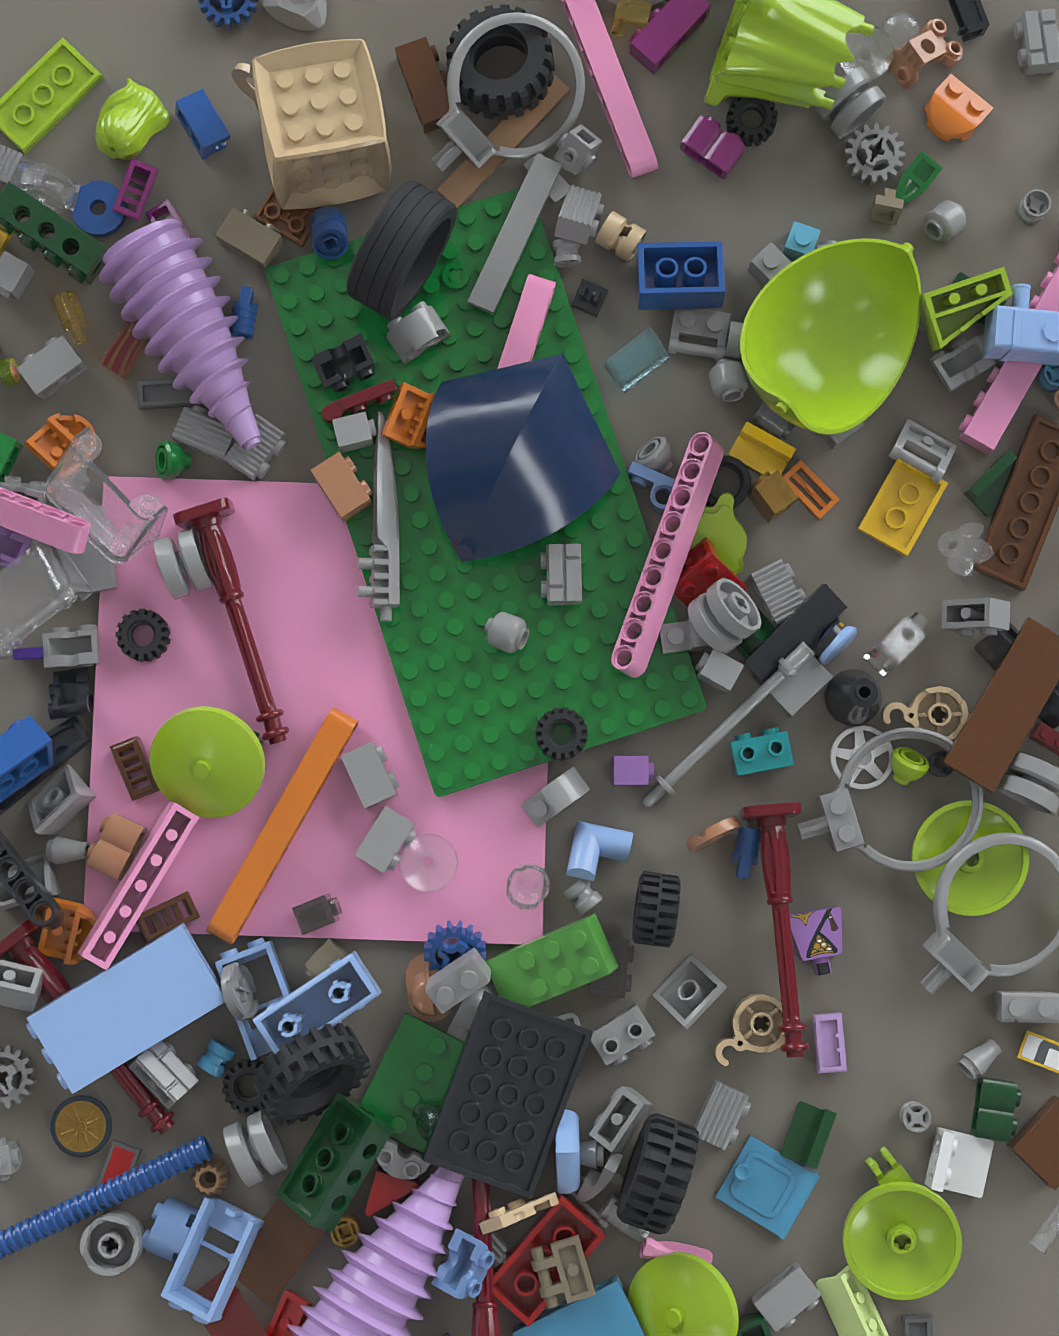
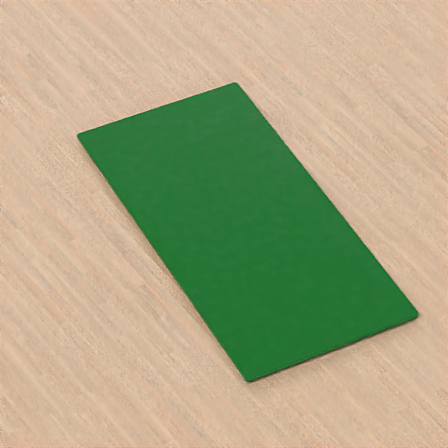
M520 188L472 202L457 209L454 228L439 261L419 294L404 313L400 315L403 319L412 313L411 309L415 305L425 302L427 306L434 308L451 333V336L437 345L428 347L420 356L405 365L386 338L387 333L390 331L387 325L392 320L389 321L347 294L346 284L348 275L365 236L349 241L348 250L339 258L325 259L313 252L268 266L265 270L326 460L340 452L333 423L327 424L321 416L322 409L329 405V403L390 379L394 380L397 391L400 384L405 382L428 394H436L443 381L497 369L527 277L531 274L556 282L554 294L532 361L559 354L564 355L621 473L600 500L578 518L554 533L507 553L461 562L442 526L434 504L427 471L426 448L411 449L389 439L394 466L399 517L400 606L392 608V621L390 622L380 621V609H374L434 794L437 797H443L552 761L553 759H550L547 755L545 756L538 747L535 733L540 718L547 711L553 710V708L566 707L569 710L576 711L579 716L583 717L588 728V738L583 750L702 712L706 708V702L689 652L683 651L662 655L659 635L648 666L641 676L631 678L612 664V653L652 544L558 268L554 266V257L540 216L494 315L468 304V299ZM451 262L463 263L470 272L469 283L461 290H452L443 282V269ZM462 269L450 271L451 277L449 281L458 280L461 282L463 280L461 278ZM361 332L375 363L373 368L375 375L367 380L360 381L358 379L351 382L347 390L335 393L333 388H324L310 357L326 349L338 347L344 340ZM394 400L382 405H378V402L367 405L368 410L364 412H366L367 420L373 419L375 429L378 411L384 414L386 421ZM351 412L346 413L344 417L352 415ZM376 436L372 437L373 446L345 453L340 452L344 459L349 456L358 470L354 475L359 482L365 480L372 493ZM373 494L369 496L372 505L346 521L358 558H371L369 549L373 545ZM581 544V605L549 606L547 605V598H541V581H546V570H541L540 552H546V545ZM362 569L366 585L371 586V583H369L371 569ZM671 602L663 624L678 622ZM499 612H506L524 619L526 628H529V637L523 649H518L514 653H507L491 647L487 641V634L484 632L488 619L494 618ZM558 723L552 727L550 737L555 744L566 745L572 740L573 731L567 724Z

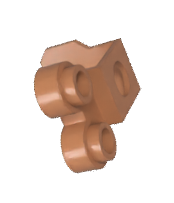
M938 18L930 20L923 27L921 35L909 40L902 49L895 48L886 58L888 69L902 88L910 89L918 81V71L926 63L932 60L934 63L940 61L947 67H953L962 58L963 48L961 44L957 41L946 42L944 40L947 25L943 20Z

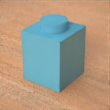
M794 221L782 253L789 260L795 261L813 251L821 230Z

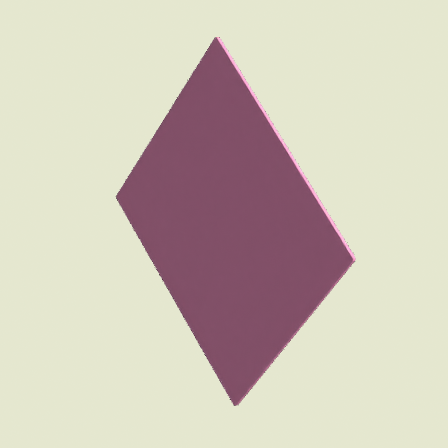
M108 477L105 480L104 505L107 506L118 588L102 591L99 595L98 634L100 664H96L90 772V789L96 797L89 803L87 842L90 844L93 842L97 843L102 834L99 831L102 821L106 816L110 817L112 813H116L148 828L134 855L135 858L168 802H170L161 791L132 801L110 746L138 736L141 739L150 763L151 745L161 726L179 711L197 706L216 707L236 715L252 730L260 733L258 739L264 742L262 749L265 757V775L257 794L247 806L234 814L218 818L198 816L199 819L143 912L188 891L200 917L185 924L190 934H211L206 931L209 922L331 709L335 707L359 721L341 756L370 742H373L376 747L381 745L388 760L383 764L388 773L393 771L400 787L395 789L398 795L368 809H364L340 756L239 935L427 941L428 933H435L438 924L446 928L447 921H451L453 926H457V923L462 921L464 928L472 924L473 933L480 931L482 933L481 941H486V943L523 944L542 936L546 822L537 828L521 804L547 786L548 762L443 797H437L434 794L375 609L370 608L371 598L357 597V586L367 585L362 569H357L356 567L358 557L347 523H343L318 483ZM220 498H229L235 508L233 514L221 518V528L236 564L241 590L244 593V597L241 598L276 708L284 711L283 715L279 717L282 727L289 728V732L285 734L287 740L270 745L269 740L262 739V735L266 733L263 722L259 723L256 721V717L260 715L259 708L225 604L219 602L215 586L199 591L193 586L188 577L191 587L189 596L177 600L173 599L160 572L154 550V540L168 536L174 541L179 551L177 535L178 532L185 529L175 524L173 514ZM146 609L154 611L167 622V627L171 632L169 634L171 640L170 644L166 646V652H162L160 654L161 657L158 659L154 658L150 662H140L125 655L118 646L116 632H118L119 628L117 625L124 620L122 617L125 614L127 616L131 614L130 611ZM140 625L133 632V640L138 646H147L154 638V631L149 625ZM133 747L121 753L124 757L135 753L136 750ZM137 758L125 764L129 768L141 762ZM142 769L131 773L130 777L133 779L145 774V771ZM148 780L134 785L135 790L150 785ZM388 806L415 823L416 826L413 830L417 834L408 847L403 845L398 852V855L402 858L393 871L388 869L386 873H382L354 854L384 807ZM86 859L84 905L89 907L98 919L121 880H117L88 866L89 859ZM182 900L177 902L183 917H188L189 915ZM167 907L166 909L171 917L172 922H177L178 920L172 910V907ZM161 912L155 913L162 929L167 927ZM150 917L144 918L150 932H156ZM136 923L130 932H139Z

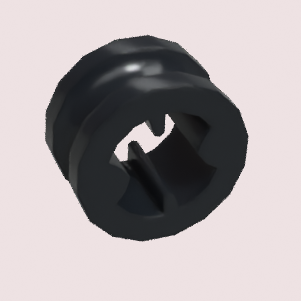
M939 751L929 757V772L932 775L945 777L954 771L948 767L943 768L944 772H939V767L934 765L935 760H940L939 756L945 758L948 752Z

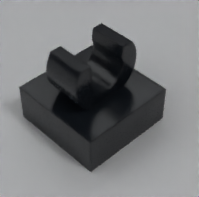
M582 279L571 307L597 318L608 289Z

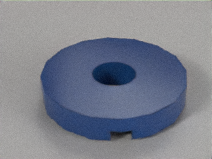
M91 181L82 185L74 193L71 201V215L77 227L89 235L107 237L116 233L123 226L126 219L125 216L112 211L120 190L106 181ZM123 201L121 206L127 208V203ZM95 204H106V211L102 215H94L92 208Z

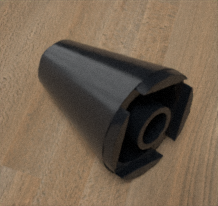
M850 669L838 673L829 681L825 690V702L829 714L836 721L848 726H857L869 722L875 717L881 706L882 695L878 683L871 675L861 670Z

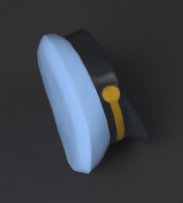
M837 617L821 633L813 651L815 656L819 658L821 665L828 664L852 643L857 635V628L845 626Z

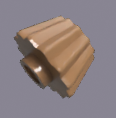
M213 1156L209 1161L205 1159L201 1165L196 1164L194 1173L191 1175V1178L194 1180L193 1187L197 1188L201 1195L205 1193L208 1197L214 1194L220 1195L222 1190L229 1186L228 1180L231 1179V1175L228 1173L229 1166L224 1165L222 1159L216 1160ZM207 1172H213L216 1180L209 1181L206 1177Z

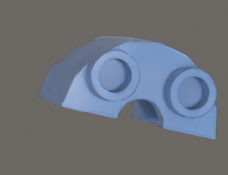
M169 1196L164 1204L158 1202L151 1216V1219L155 1220L151 1231L147 1229L142 1237L144 1251L175 1263L199 1209Z
M456 1228L448 1245L450 1250L449 1257L445 1263L439 1265L436 1272L437 1277L433 1278L431 1284L457 1299H464L468 1296L475 1298L481 1292L482 1281L486 1276L487 1270L492 1266L495 1256L489 1251L485 1243Z

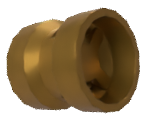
M351 1213L343 1214L334 1231L330 1232L331 1239L336 1245L345 1248L355 1244L359 1238L356 1232L361 1233L362 1228L358 1217Z

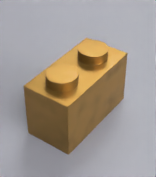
M778 470L772 475L767 471L758 477L751 486L753 490L748 496L768 523L788 510L798 499V496Z

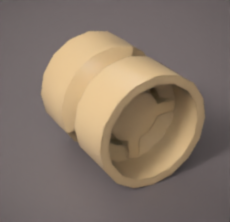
M612 211L602 225L595 243L606 250L615 249V255L629 263L637 252V244L643 242L647 231L635 223L628 225L625 217Z

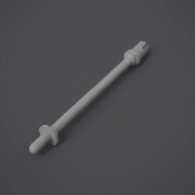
M802 641L785 659L781 658L778 661L780 663L778 670L666 778L660 775L655 777L659 784L643 799V805L645 807L653 806L666 792L673 796L676 792L672 786L785 678L795 677L798 674L796 671L815 653Z

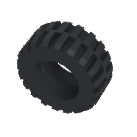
M501 4L500 8H493V5L485 6V11L479 13L478 10L470 13L469 20L462 19L457 24L459 31H453L449 38L450 44L446 48L447 69L449 70L452 57L458 45L475 26L500 14L525 13V9L515 7V10H512L507 4ZM511 23L495 27L478 38L468 50L461 66L459 77L461 103L465 106L468 105L469 110L476 115L481 111L484 118L493 119L495 115L499 116L500 120H508V115L515 114L516 118L524 115L523 110L529 108L532 111L537 107V99L544 100L548 94L547 87L552 86L554 79V57L548 33L533 25ZM511 46L523 52L527 57L523 67L516 74L508 78L489 79L480 75L475 70V65L480 56L491 48Z
M659 1113L650 1114L647 1117L635 1142L619 1194L617 1217L621 1222L657 1235L669 1232L681 1208L696 1161L699 1132L693 1125Z

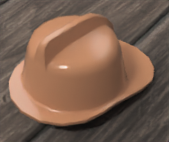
M425 953L411 960L406 969L405 980L408 1003L411 1012L418 1019L425 1022H437L450 1014L452 1008L442 1014L426 994L427 979L437 973L438 970L430 971L428 969L429 962L424 961Z

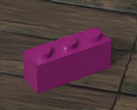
M666 0L667 4L662 9L657 8L651 14L647 26L643 30L638 28L629 40L631 42L629 54L654 75L709 16L711 7L709 2L706 0Z

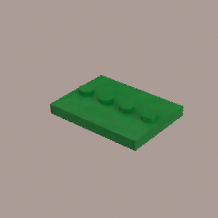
M405 1013L361 1102L394 1129L390 1137L421 1153L424 1152L464 1042Z

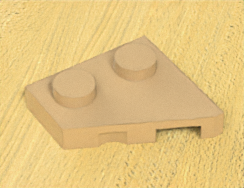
M555 1192L524 1202L523 1198H519L506 1204L508 1210L503 1206L489 1212V1219L479 1223L481 1231L484 1235L502 1229L536 1214L537 1211L559 1204Z

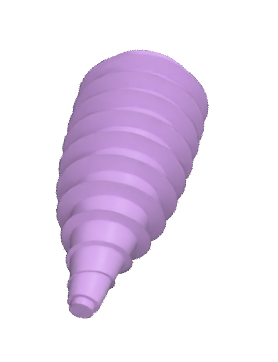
M177 219L157 221L128 234L109 248L103 256L105 266L99 275V281L106 286H114L110 293V300L113 303L126 304L121 311V318L124 321L137 322L132 332L134 338L141 340L151 339L145 347V354L150 357L163 356L158 365V371L163 374H177L172 385L173 388L176 390L190 389L193 392L190 397L191 404H204L209 409L208 416L217 418L225 427V430L230 432L241 447L244 446L245 450L256 447L261 443L259 439L261 435L251 407L253 404H250L247 386L251 381H244L242 367L250 359L238 358L236 347L243 342L245 337H231L229 328L237 321L238 316L223 315L222 308L230 300V296H215L213 289L220 283L222 278L220 276L207 277L205 269L211 264L213 258H198L195 253L203 243V239H188L182 228L184 224Z
M439 1167L434 1174H430V1178L417 1190L411 1188L413 1194L402 1204L391 1201L395 1212L389 1217L383 1219L373 1216L378 1229L371 1235L356 1232L363 1244L356 1252L341 1250L348 1263L342 1270L327 1268L334 1279L333 1283L328 1289L313 1286L321 1300L315 1307L300 1305L307 1316V1320L302 1326L287 1324L294 1336H411L405 1326L407 1320H423V1316L416 1306L418 1298L433 1299L432 1293L425 1284L428 1276L437 1277L436 1272L438 1268L434 1264L436 1254H449L442 1240L445 1230H453L452 1225L448 1221L453 1206H457L455 1200L465 1176Z

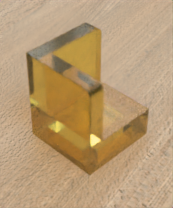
M619 0L611 34L622 37L625 23L645 28L648 24L653 2L645 0Z

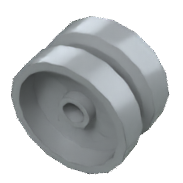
M862 67L855 68L843 77L846 78L842 90L832 86L824 94V97L834 100L831 110L817 106L814 108L823 120L833 119L830 129L840 140L852 134L867 122L887 99L878 86L868 88L871 78Z
M192 527L178 532L177 543L179 551L174 541L168 536L154 540L153 545L158 566L173 599L177 600L189 596L191 587L188 577L193 586L199 591L214 587L204 560L201 543Z
M725 578L716 581L707 589V593L699 595L688 607L689 619L699 636L710 647L722 653L732 651L741 644L743 638L751 636L760 629L762 623L760 613L750 596L738 584Z
M1017 752L1008 767L1015 775H1004L996 789L1024 806L1048 815H1056L1059 809V797L1053 792L1059 793V768L1033 756Z
M263 1110L247 1117V1128L239 1121L223 1128V1135L230 1157L238 1174L248 1187L263 1181L265 1170L274 1176L288 1168L287 1158L279 1136L271 1120Z

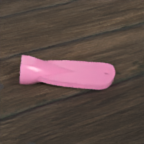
M650 1237L642 1241L639 1253L640 1258L654 1259L670 1252H686L701 1257L710 1264L713 1260V1254L707 1249L679 1242L656 1241Z

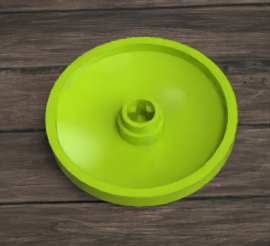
M197 706L179 711L161 726L151 745L150 767L158 788L170 802H175L196 816L218 818L234 814L251 802L264 779L265 757L259 739L243 720L220 708Z
M972 800L950 803L937 809L927 817L914 838L911 861L926 860L949 849L960 838L968 824ZM983 802L981 821L971 842L996 833L1023 834L1011 816L1000 808ZM1016 844L995 845L985 848L968 858L957 870L951 881L947 898V911L964 916H979L992 913L1007 905L1019 893L1026 880L1029 868L1028 847ZM947 863L930 870L913 872L919 887L932 902L938 878Z
M890 1182L872 1188L854 1203L844 1223L843 1247L851 1271L866 1288L886 1298L913 1300L932 1294L951 1278L960 1261L962 1235L953 1210L936 1192L912 1182Z
M686 1252L665 1253L647 1262L634 1276L627 1299L646 1336H737L739 1319L733 1292L722 1274L701 1257Z

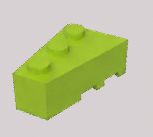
M1005 267L921 295V318L932 352L944 347L949 341L1013 294Z

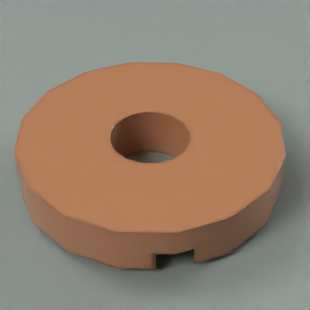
M735 816L727 818L706 828L700 834L701 836L693 835L686 841V845L690 852L700 850L735 832L741 827V824Z

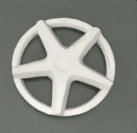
M854 726L843 731L835 739L830 750V761L832 769L839 780L841 772L837 767L836 757L850 760L853 754L866 743L863 730L875 733L876 735L881 734V731L870 726ZM855 731L854 749L837 748L846 735ZM890 741L876 747L864 757L856 768L849 787L870 789L880 785L887 779L892 771L890 760L893 747ZM889 751V764L883 774L874 763V759L882 753ZM863 769L867 770L877 779L869 784L853 783Z

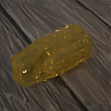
M69 290L55 295L52 298V302L58 312L59 319H61L60 323L64 332H71L76 345L86 342L87 337L83 326L88 325L85 314L82 312L76 291Z

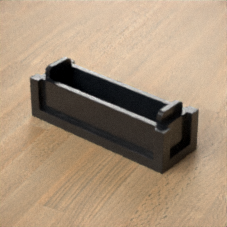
M948 0L959 27L957 35H962L963 42L985 34L990 23L981 0Z

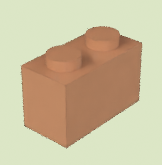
M340 452L310 470L343 523L372 505L369 496L373 493L365 480L359 482L354 475L358 470L349 456L344 459Z

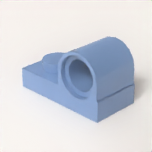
M632 461L627 473L628 477L631 478L630 482L641 488H646V486L652 487L648 500L649 506L656 513L663 514L667 504H659L655 499V495L659 492H665L670 496L675 479Z

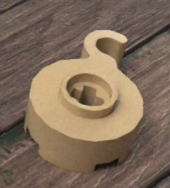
M942 686L922 690L915 695L909 707L899 702L888 703L883 707L880 714L881 722L883 724H890V712L893 709H897L900 712L901 720L908 723L911 728L927 729L939 733L950 740H954L958 736L969 716L965 700L953 689ZM935 707H939L941 712H945V718H940V723H937L936 719L931 716L932 711H935Z
M762 993L751 994L740 1000L733 1009L731 1017L732 1037H723L714 1045L713 1051L716 1060L723 1066L729 1065V1061L722 1055V1051L726 1046H733L737 1051L750 1050L758 1053H768L778 1049L785 1042L784 1033L778 1031V1027L783 1025L781 1002L772 996ZM766 1016L767 1021L764 1023L767 1027L764 1030L754 1028L753 1025L755 1024L754 1020L756 1017L763 1018Z

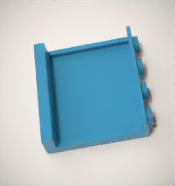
M618 1274L595 1285V1296L567 1304V1300L560 1302L558 1306L542 1311L529 1327L522 1321L514 1325L512 1331L513 1336L646 1335L623 1291V1284Z

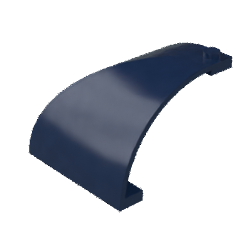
M563 354L443 381L433 398L426 432V460L429 484L442 526L461 562L507 553L554 533L578 518L600 500L621 474Z

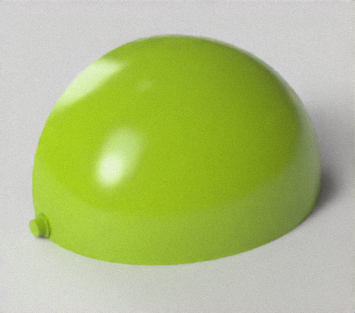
M865 238L832 243L796 259L777 273L760 291L749 308L743 323L740 352L751 385L763 402L778 416L795 426L811 432L827 435L837 434L862 423L885 401L906 367L916 340L921 315L920 276L912 251L914 248L910 243L905 242L903 245L886 240Z

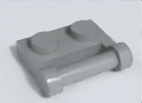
M703 308L675 309L667 353L676 355V352L714 358L715 362L724 359L731 313ZM679 335L716 341L717 345L716 347L681 342L678 339Z
M907 419L888 457L894 460L900 459L930 476V480L938 484L957 446ZM909 451H911V452H913V453L919 455L920 457L926 459L927 461H925V460L919 458L918 456H916V455L910 453Z

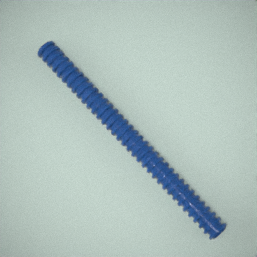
M201 1135L197 1141L194 1139L190 1140L189 1145L184 1143L180 1149L178 1147L174 1148L172 1153L167 1151L164 1156H157L156 1160L150 1159L148 1164H140V1168L134 1167L131 1169V1172L125 1171L123 1176L120 1174L115 1176V1180L110 1178L106 1184L102 1182L98 1185V1188L95 1186L90 1188V1192L85 1190L82 1192V1195L77 1194L73 1199L68 1198L65 1200V1204L60 1202L57 1204V1207H50L49 1211L43 1210L40 1215H33L32 1219L26 1218L24 1223L20 1221L16 1223V1226L12 1225L7 1230H1L0 1259H4L7 1254H14L15 1250H22L23 1246L29 1247L31 1242H39L40 1238L46 1239L48 1234L54 1235L56 1230L59 1232L64 1230V1226L69 1228L72 1226V1223H79L81 1218L83 1220L89 1218V1214L94 1216L97 1214V1211H104L105 1207L111 1208L114 1202L119 1204L122 1202V1199L128 1200L130 1195L136 1196L138 1191L144 1192L147 1187L153 1188L155 1183H163V1179L170 1180L171 1175L176 1177L180 1171L186 1172L188 1167L193 1169L196 1167V1163L201 1165L205 1159L207 1161L211 1160L213 1152L208 1140Z

